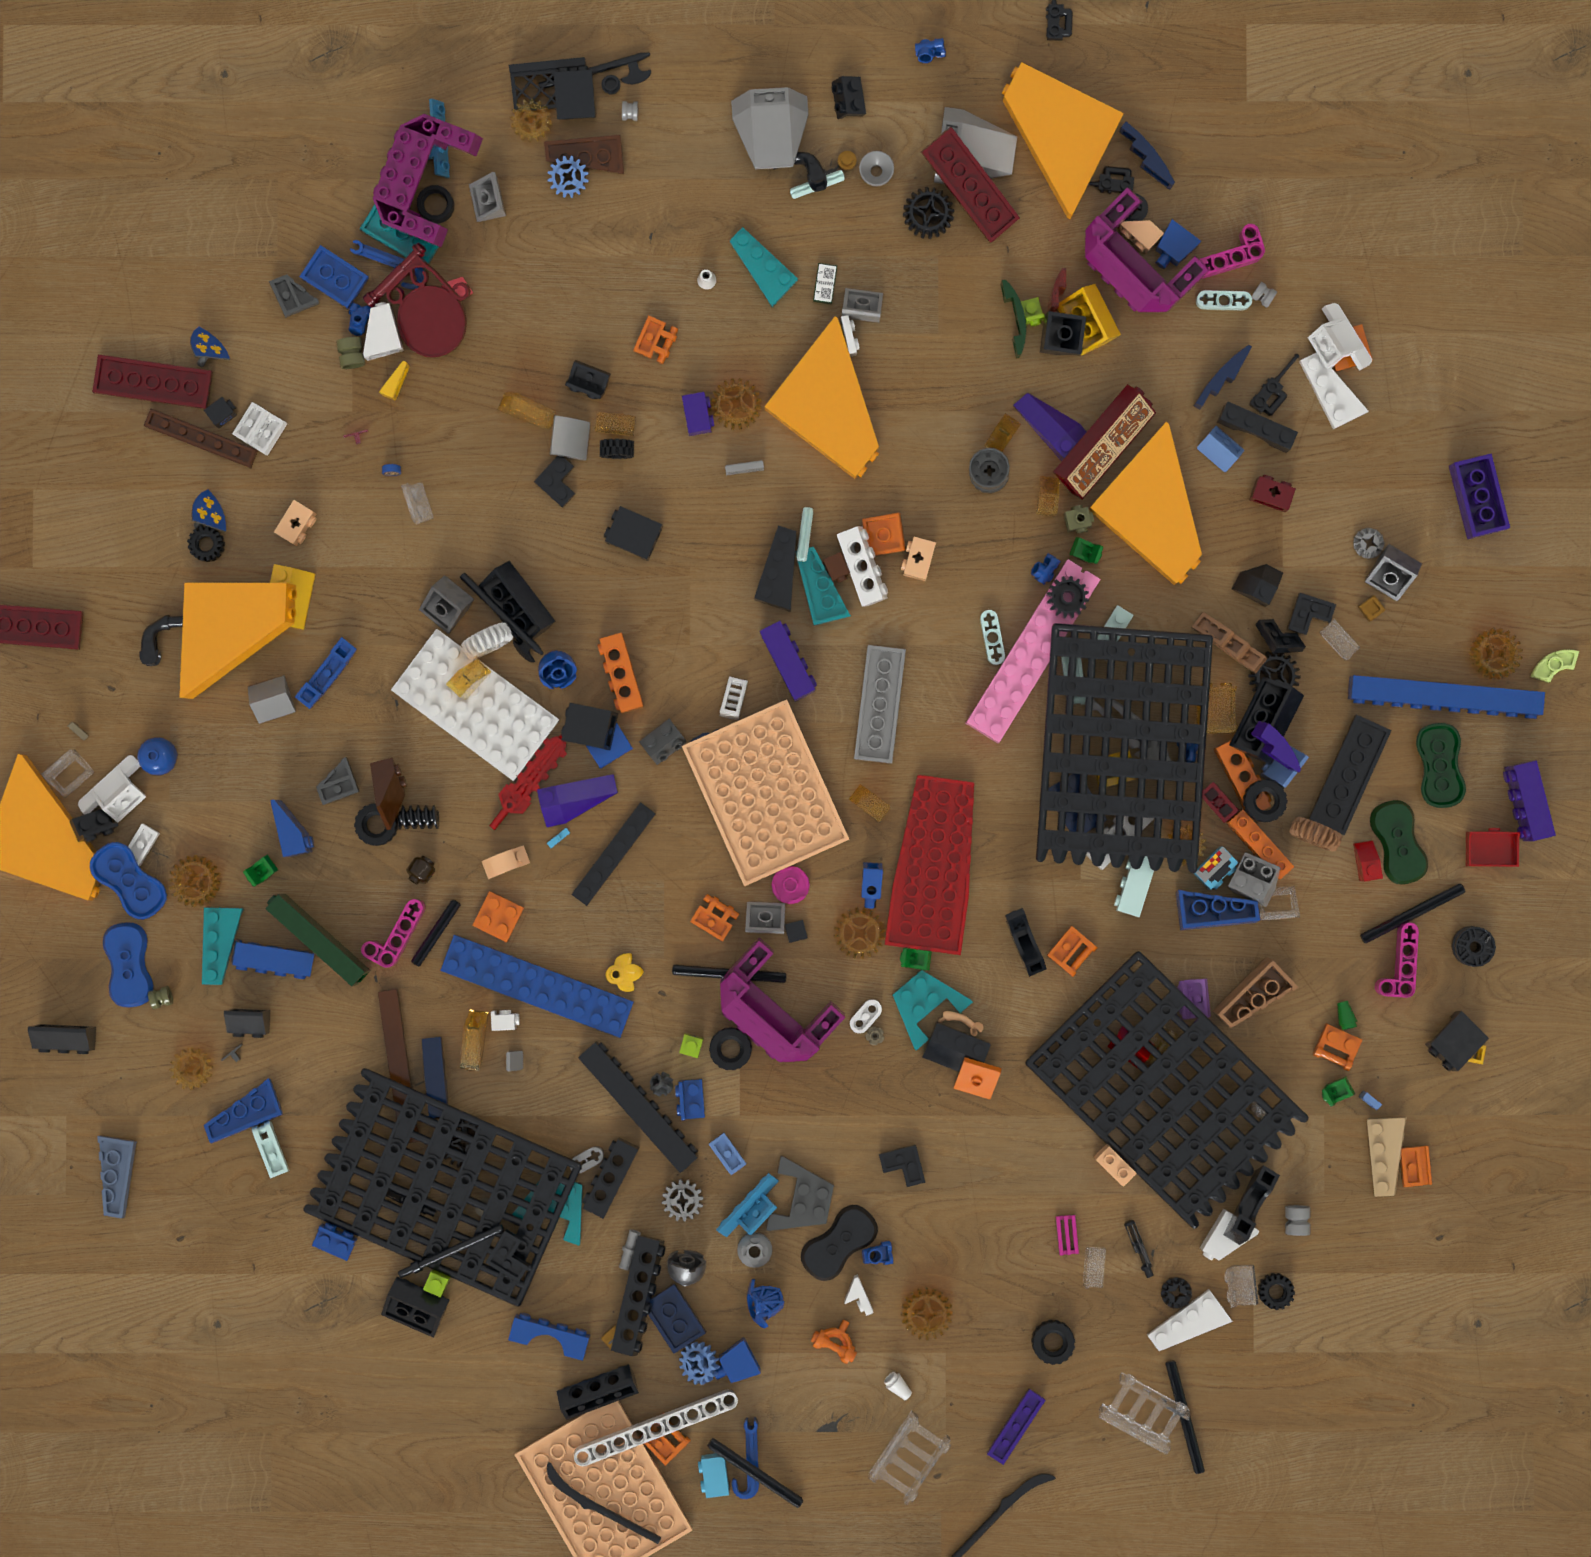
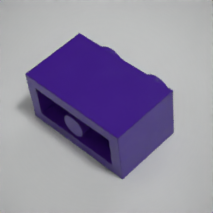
M704 392L683 395L682 400L689 436L712 432L711 427H714L713 415L709 416L707 409L711 408L709 396L705 397Z

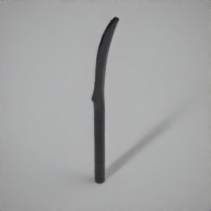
M548 1462L547 1473L553 1485L578 1502L583 1509L596 1511L656 1544L660 1542V1536L606 1509L574 1490L559 1476L551 1462Z
M1051 1474L1033 1476L1008 1497L1001 1499V1503L996 1511L951 1557H962L995 1521L1025 1493L1038 1485L1055 1480L1056 1478Z

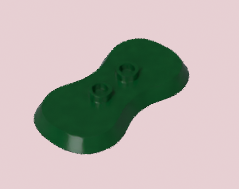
M1434 723L1427 725L1419 731L1416 739L1417 750L1424 763L1421 793L1426 803L1436 808L1452 807L1459 804L1466 793V784L1458 767L1461 738L1457 729L1450 724Z
M1400 800L1384 802L1375 807L1370 816V826L1383 846V866L1386 876L1393 883L1402 885L1421 879L1427 872L1428 859L1414 835V813L1407 803Z

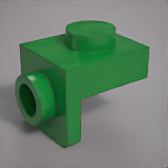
M1076 537L1069 555L1086 563L1097 564L1102 557L1103 546Z
M266 855L254 865L245 869L243 873L252 886L255 887L275 874L278 868L270 857Z
M903 948V952L900 955L901 967L930 970L932 951Z
M1346 1076L1326 1084L1322 1089V1097L1330 1107L1355 1094Z

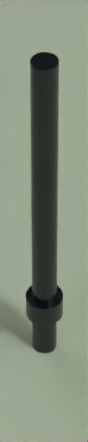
M500 1224L424 1260L412 1262L410 1266L398 1271V1275L400 1278H403L409 1274L421 1272L423 1268L503 1232L504 1227Z

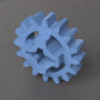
M563 156V161L557 158V165H550L553 171H548V174L552 175L548 182H553L550 188H557V195L563 192L564 198L567 193L570 194L571 198H573L574 192L580 195L579 189H586L583 183L589 182L588 179H585L589 172L583 171L586 165L580 166L581 160L578 159L575 162L573 161V156L569 160H567L566 156ZM563 164H572L569 169L560 167ZM577 169L581 173V181L576 177ZM572 171L571 177L573 178V180H568L563 185L565 181V176L563 174ZM556 173L560 175L561 182L559 185L556 182ZM573 184L576 186L572 190H565L567 185Z
M694 1342L687 1345L686 1349L681 1351L683 1357L679 1358V1361L683 1362V1365L679 1366L680 1369H684L682 1375H688L687 1381L694 1380L695 1385L698 1383L703 1385L712 1381L713 1377L718 1374L715 1370L720 1368L716 1364L719 1358L714 1357L716 1351L711 1352V1345L705 1347V1342Z

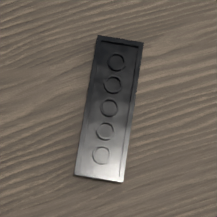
M1359 715L1354 716L1308 818L1309 820L1327 826L1341 835H1345L1392 730Z

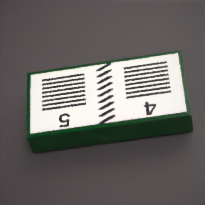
M818 263L813 302L832 304L837 273L836 265Z

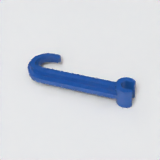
M359 240L353 241L354 244L360 246L359 250L350 249L357 256L361 255L394 268L404 260L398 256L365 245ZM418 267L415 268V276L417 281L421 283L424 280L422 273L424 270ZM405 282L401 284L406 289L413 290L419 288L415 284Z
M746 1417L744 1422L746 1460L758 1468V1420L754 1417V1425L750 1426ZM747 1475V1490L742 1492L738 1489L737 1480L734 1478L732 1479L733 1492L741 1499H750L758 1492L759 1482Z

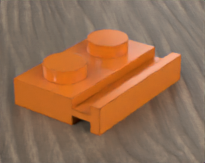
M1429 1146L1403 1147L1400 1160L1403 1187L1432 1185Z

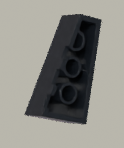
M778 525L754 597L755 601L791 612L796 531Z

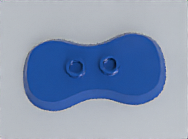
M119 842L108 843L93 855L90 861L92 876L101 884L111 888L119 896L122 906L128 915L144 920L156 914L163 907L167 900L164 885L156 878L142 871L128 846Z
M130 922L115 924L109 927L103 936V948L111 964L109 994L118 1006L137 1007L149 1001L148 991L154 989L152 978L145 966L147 935L138 924Z

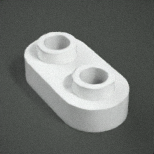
M874 999L867 1000L850 1020V1027L855 1033H864L880 1016L882 1012L880 1003ZM871 1005L876 1007V1010L872 1013L868 1010ZM857 1020L863 1021V1025L861 1027L856 1026Z

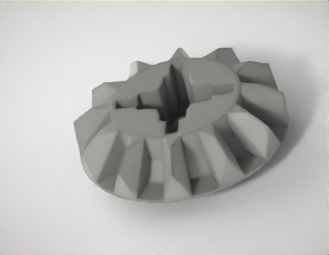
M1365 528L1355 535L1353 546L1359 556L1370 559L1378 556L1383 551L1385 542L1383 535L1377 529ZM1373 537L1372 543L1375 546H1370L1366 549L1367 543L1364 540H1369Z

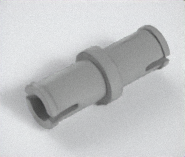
M633 1229L629 1230L626 1244L622 1247L623 1254L619 1268L630 1270L637 1238L641 1235V1232Z

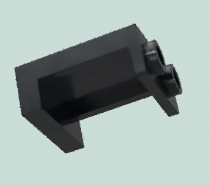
M588 66L577 67V71H569V67L558 68V72H554L557 120L596 118L593 70H589Z
M620 506L619 510L615 509L611 520H613L611 528L607 527L604 533L605 542L649 561L663 525Z
M569 703V707H567L565 712V725L561 730L562 740L610 751L619 713Z
M1455 1011L1449 1023L1431 1041L1425 1044L1428 1047V1052L1435 1058L1438 1057L1442 1061L1441 1065L1448 1071H1459L1489 1039L1462 1011Z

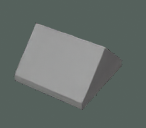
M491 172L469 184L477 222L506 216L499 181L495 172Z
M845 288L842 316L849 315V319L879 323L883 293Z
M285 676L248 687L249 705L259 724L296 712Z
M747 902L745 932L784 934L785 903Z

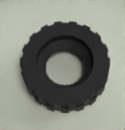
M1260 780L1251 784L1246 789L1245 795H1243V806L1245 807V812L1255 821L1272 822L1284 814L1283 812L1287 808L1288 800L1286 798L1287 794L1283 790L1284 788L1278 785L1279 783L1272 780ZM1264 791L1271 793L1275 800L1274 806L1267 811L1259 809L1256 805L1257 795Z
M376 804L364 806L355 817L354 827L356 834L359 836L358 838L363 840L364 843L373 846L387 844L397 834L398 819L395 818L390 830H387L385 827L384 831L380 834H373L367 828V821L371 816H380Z
M724 1028L718 1031L710 1042V1057L719 1068L732 1071L740 1069L748 1062L751 1056L752 1045L746 1033L744 1034L738 1028ZM733 1039L739 1043L740 1052L735 1058H727L722 1054L721 1046L724 1041Z
M1059 1320L1044 1321L1033 1332L1031 1341L1033 1350L1044 1363H1050L1051 1365L1062 1364V1362H1066L1072 1356V1352L1075 1350V1338L1071 1329L1065 1323H1061ZM1057 1333L1062 1337L1063 1345L1058 1351L1052 1352L1045 1348L1044 1339L1048 1334Z

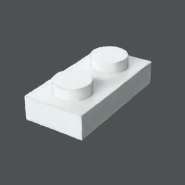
M849 315L841 316L845 342L850 357L857 355V350H859L858 339H854L852 333L855 331L854 321L849 320Z
M144 823L141 824L128 846L133 852L138 866L142 865L160 834Z

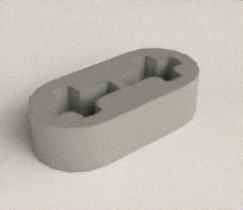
M594 1146L573 1157L572 1160L574 1161L578 1160V1162H581L584 1159L586 1163L582 1164L579 1174L599 1164L604 1158V1152L600 1147ZM593 1150L600 1153L598 1156L599 1160L595 1158L588 1160Z

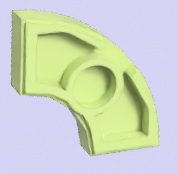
M1569 649L1548 654L1537 663L1530 677L1549 683L1559 671L1564 669L1574 670L1579 651Z

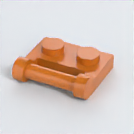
M1070 926L1047 956L1074 977L1077 973L1076 970L1091 952H1095L1098 947L1073 926ZM1082 943L1085 944L1086 948L1071 966H1068L1066 962Z
M1326 1024L1314 1049L1313 1056L1325 1058L1342 1066L1344 1070L1349 1071L1362 1043V1039ZM1326 1044L1348 1054L1346 1060L1323 1050L1324 1045Z
M652 1424L651 1431L658 1432L660 1424ZM679 1430L671 1433L679 1442L677 1446L665 1435L644 1443L665 1466L691 1441L687 1436L684 1437Z

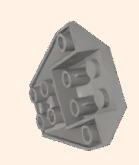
M785 87L752 89L732 100V120L754 168L793 167L808 118L807 96Z
M945 107L941 134L949 127H952L990 179L1012 175L1017 136L965 110ZM935 172L934 183L944 184Z

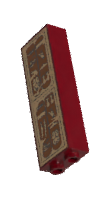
M1127 384L1053 471L1068 491L1081 500L1084 499L1156 414L1152 408V402L1143 396L1145 393L1139 387L1133 388Z

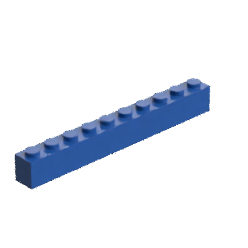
M1353 675L1349 677L1348 699L1353 700L1355 704H1365V701H1372V705L1377 706L1391 703V707H1403V704L1410 705L1412 709H1422V706H1429V710L1441 711V708H1449V712H1460V709L1468 710L1469 714H1479V711H1486L1487 715L1492 716L1506 713V717H1518V714L1525 715L1527 719H1537V716L1543 715L1545 692Z

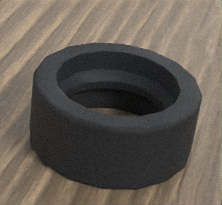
M430 185L419 193L417 208L424 219L440 224L452 216L454 201L446 188L439 185ZM431 194H440L446 199L447 207L440 215H431L425 210V200Z

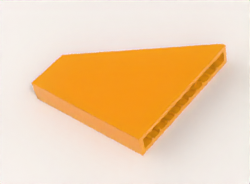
M1021 62L1019 68L1015 66L1010 76L1013 78L1011 83H1007L1003 89V103L1066 217L1071 219L1124 113Z
M834 317L765 405V410L852 478L856 479L857 476L862 477L868 469L865 467L869 461L873 462L879 455L877 452L879 445L837 317Z
M1165 422L1089 508V511H1092L1093 515L1168 581L1175 585L1178 582L1182 584L1188 577L1187 571L1190 568L1194 570L1201 562L1199 558L1202 556L1170 425Z
M184 583L179 698L194 699L295 623L296 585L289 583Z
M24 754L17 755L0 803V870L88 901L94 900L99 894L100 887L98 886L100 882L91 874L90 861L97 851L90 842L86 843L85 840L78 842L69 822L73 818L28 756Z

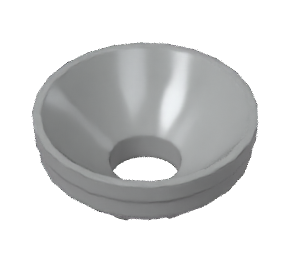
M882 151L869 152L860 162V175L864 182L871 186L885 185L893 176V161L889 155ZM875 166L880 167L882 170V174L878 177L871 174V169Z
M754 1232L752 1235L746 1234L738 1244L737 1252L739 1259L746 1266L752 1268L765 1265L772 1255L770 1240L764 1234ZM752 1246L759 1247L760 1255L758 1257L750 1256L749 1249Z

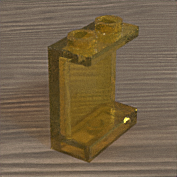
M1210 683L1207 734L1235 733L1238 725H1236L1235 691H1237V686H1232V683H1220L1218 687H1213V683ZM1196 705V724L1200 725L1201 706Z

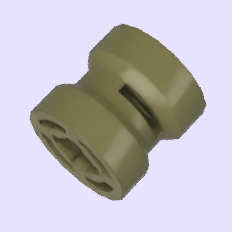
M168 986L162 987L158 991H148V999L153 1010L160 1008L161 1005L168 1006L173 1004V996Z

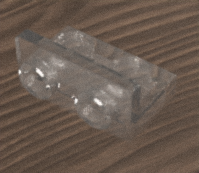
M420 482L414 485L406 483L401 485L412 521L415 524H419L433 519L434 516L423 483Z

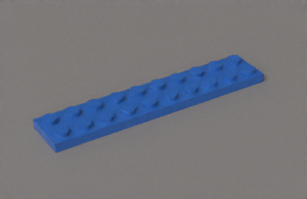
M458 935L453 936L440 970L621 1038L634 1003L632 1000Z

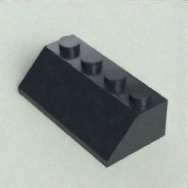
M510 560L496 567L478 585L533 640L544 633L555 622L554 618ZM511 629L513 637L519 644H522L523 640Z
M1263 677L1229 746L1257 760L1270 764L1272 758L1261 751L1265 744L1251 735L1258 721L1269 723L1284 737L1304 695L1294 687Z

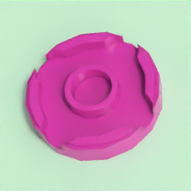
M789 866L776 872L771 884L776 898L787 904H795L803 900L808 894L810 887L809 879L805 872L794 866Z

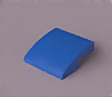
M616 723L610 751L586 746L600 769L633 749L618 723Z

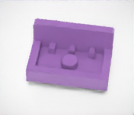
M1207 978L1179 981L1177 988L1207 1017H1211ZM1185 1006L1179 1010L1183 1020L1197 1018Z

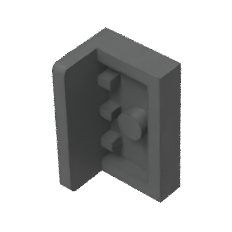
M670 719L639 741L657 765L665 761L676 750L681 749L687 742Z

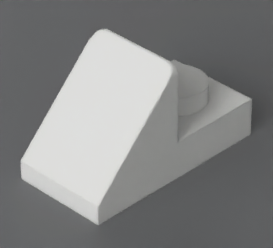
M857 1274L852 1279L844 1299V1304L859 1298V1301H856L861 1312L865 1311L867 1316L874 1312Z

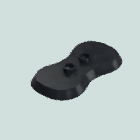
M849 1205L843 1208L837 1214L832 1226L824 1234L809 1240L804 1245L801 1251V1262L804 1268L814 1278L821 1281H828L837 1277L847 1259L854 1252L869 1246L875 1240L878 1233L875 1219L866 1209L859 1205Z

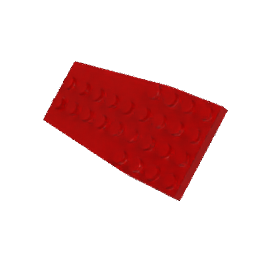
M923 775L917 776L892 886L884 945L961 955L969 899L975 786L973 782Z

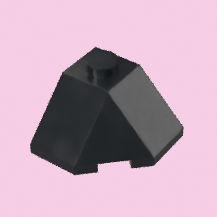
M1267 564L1239 573L1232 590L1266 607L1270 604L1279 587L1283 572Z

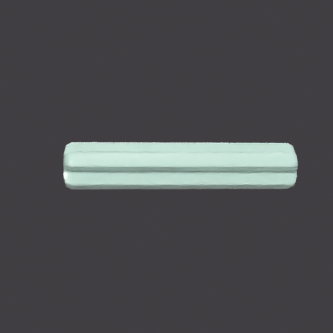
M842 170L826 175L827 187L844 181L845 177ZM808 182L790 189L793 199L814 192Z
M804 507L802 512L796 556L797 560L802 562L807 560L813 518V508Z

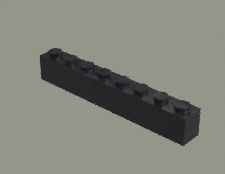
M596 1041L578 1057L579 1060L680 1173L683 1172L698 1158L696 1154L698 1152L697 1148L692 1143L688 1145L684 1140L685 1135L679 1128L677 1130L671 1125L673 1123L666 1114L662 1115L658 1111L660 1107L653 1099L649 1101L645 1096L647 1092L640 1085L637 1087L633 1082L634 1077L628 1071L624 1072L620 1068L622 1064L615 1056L611 1058L607 1053L609 1049L602 1042L598 1043Z

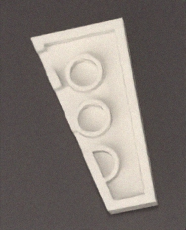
M1208 1289L1150 1331L1147 1336L1158 1351H1161L1233 1321Z

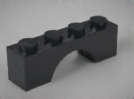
M1227 402L1224 405L1216 422L1232 430L1252 434L1264 440L1269 446L1285 453L1291 450L1298 434L1297 431L1231 402Z
M1264 1165L1254 1171L1223 1234L1238 1245L1249 1240L1256 1225V1215L1265 1199L1273 1191L1279 1179V1174Z

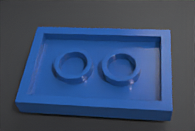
M321 245L299 276L347 309L350 308V305L369 279V276Z

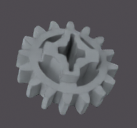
M679 1179V1184L672 1181L673 1187L667 1186L666 1190L668 1193H663L662 1195L666 1198V1200L662 1201V1204H667L664 1211H670V1218L675 1215L676 1221L682 1217L685 1222L687 1216L693 1219V1213H700L697 1207H703V1204L699 1201L703 1200L704 1196L698 1195L702 1190L695 1189L696 1183L690 1185L689 1179H687L686 1183ZM678 1188V1194L670 1197L671 1193ZM685 1188L690 1189L694 1194L690 1195L686 1192ZM681 1192L684 1196V1199H688L685 1202L684 1208L681 1201H678L681 1197ZM695 1203V1206L690 1211H688L687 1207L690 1204ZM672 1206L678 1207L680 1212L674 1210Z

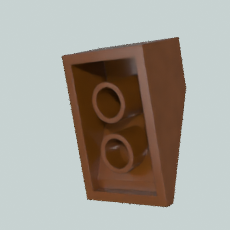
M393 757L370 763L376 807L387 830H390L393 826L405 797L404 787H407L405 777L401 776L400 765L395 764Z

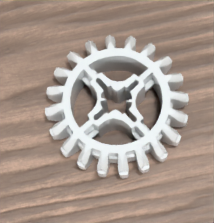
M503 622L489 626L464 640L461 644L463 652L468 659L480 658L508 644L513 638L512 631Z

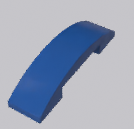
M341 637L330 651V655L312 678L303 685L295 698L311 709L341 674L357 648Z

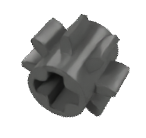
M662 1072L661 1075L656 1073L652 1076L650 1090L654 1091L653 1094L659 1097L662 1094L667 1096L672 1091L673 1079L669 1077V1074Z

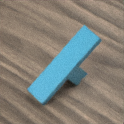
M567 828L562 830L547 843L550 848L555 846L570 834Z

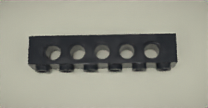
M638 1236L611 1351L629 1356H638V1353L642 1350L643 1342L641 1339L648 1325L646 1318L652 1309L650 1300L656 1292V1276L660 1274L661 1265L659 1264L666 1250V1246H664L665 1241L647 1236ZM648 1252L652 1255V1261L650 1263H648L645 1259V1256ZM643 1272H646L648 1275L646 1282L641 1280ZM638 1291H641L643 1294L641 1301H638L636 1298ZM634 1310H636L639 1315L636 1321L632 1318V1312ZM629 1329L634 1332L632 1340L627 1336Z

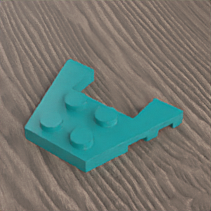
M923 970L919 971L892 994L915 1050H918L929 1040L917 1026V1023L946 998L959 1013L973 1003L971 999Z
M575 1182L560 1217L570 1221L563 1240L579 1246L581 1243L583 1184ZM560 1183L556 1194L561 1195L565 1185ZM530 1191L524 1200L530 1202L534 1192ZM552 1200L548 1210L554 1212L557 1202ZM518 1206L512 1215L523 1219L527 1209Z

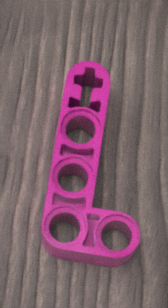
M1255 224L1244 226L1239 234L1241 246L1200 258L1210 269L1202 279L1258 262L1265 253V247L1258 227ZM1245 231H1251L1253 238L1246 237ZM1257 249L1259 256H1253L1250 250ZM1233 254L1239 255L1240 258H1241V261H1240V262L1234 261L1233 258H1232V255H1233ZM1214 260H1220L1223 263V267H1216Z
M420 899L408 901L385 945L377 941H368L362 945L361 953L363 956L385 968L394 966L425 912L424 902ZM418 903L420 910L415 911L412 915L413 917L406 916L407 913L412 914L414 908L411 906ZM405 919L411 923L409 930H405L402 927V922ZM396 936L402 940L400 947H396L393 944V939ZM369 944L374 945L376 948L373 955L367 952ZM386 953L391 954L393 957L390 964L384 961Z
M1406 922L1397 929L1394 979L1381 978L1377 980L1375 990L1379 995L1408 998L1415 993L1419 929L1414 923ZM1409 928L1411 933H1405L1404 930ZM1404 939H1411V942L1403 941V940H1404ZM1406 945H1409L1411 948L1408 955L1403 953V948ZM1407 964L1410 970L1404 975L1402 967ZM1385 982L1389 984L1387 992H1383L1381 989L1382 984ZM1404 983L1408 985V991L1405 994L1401 992V986Z

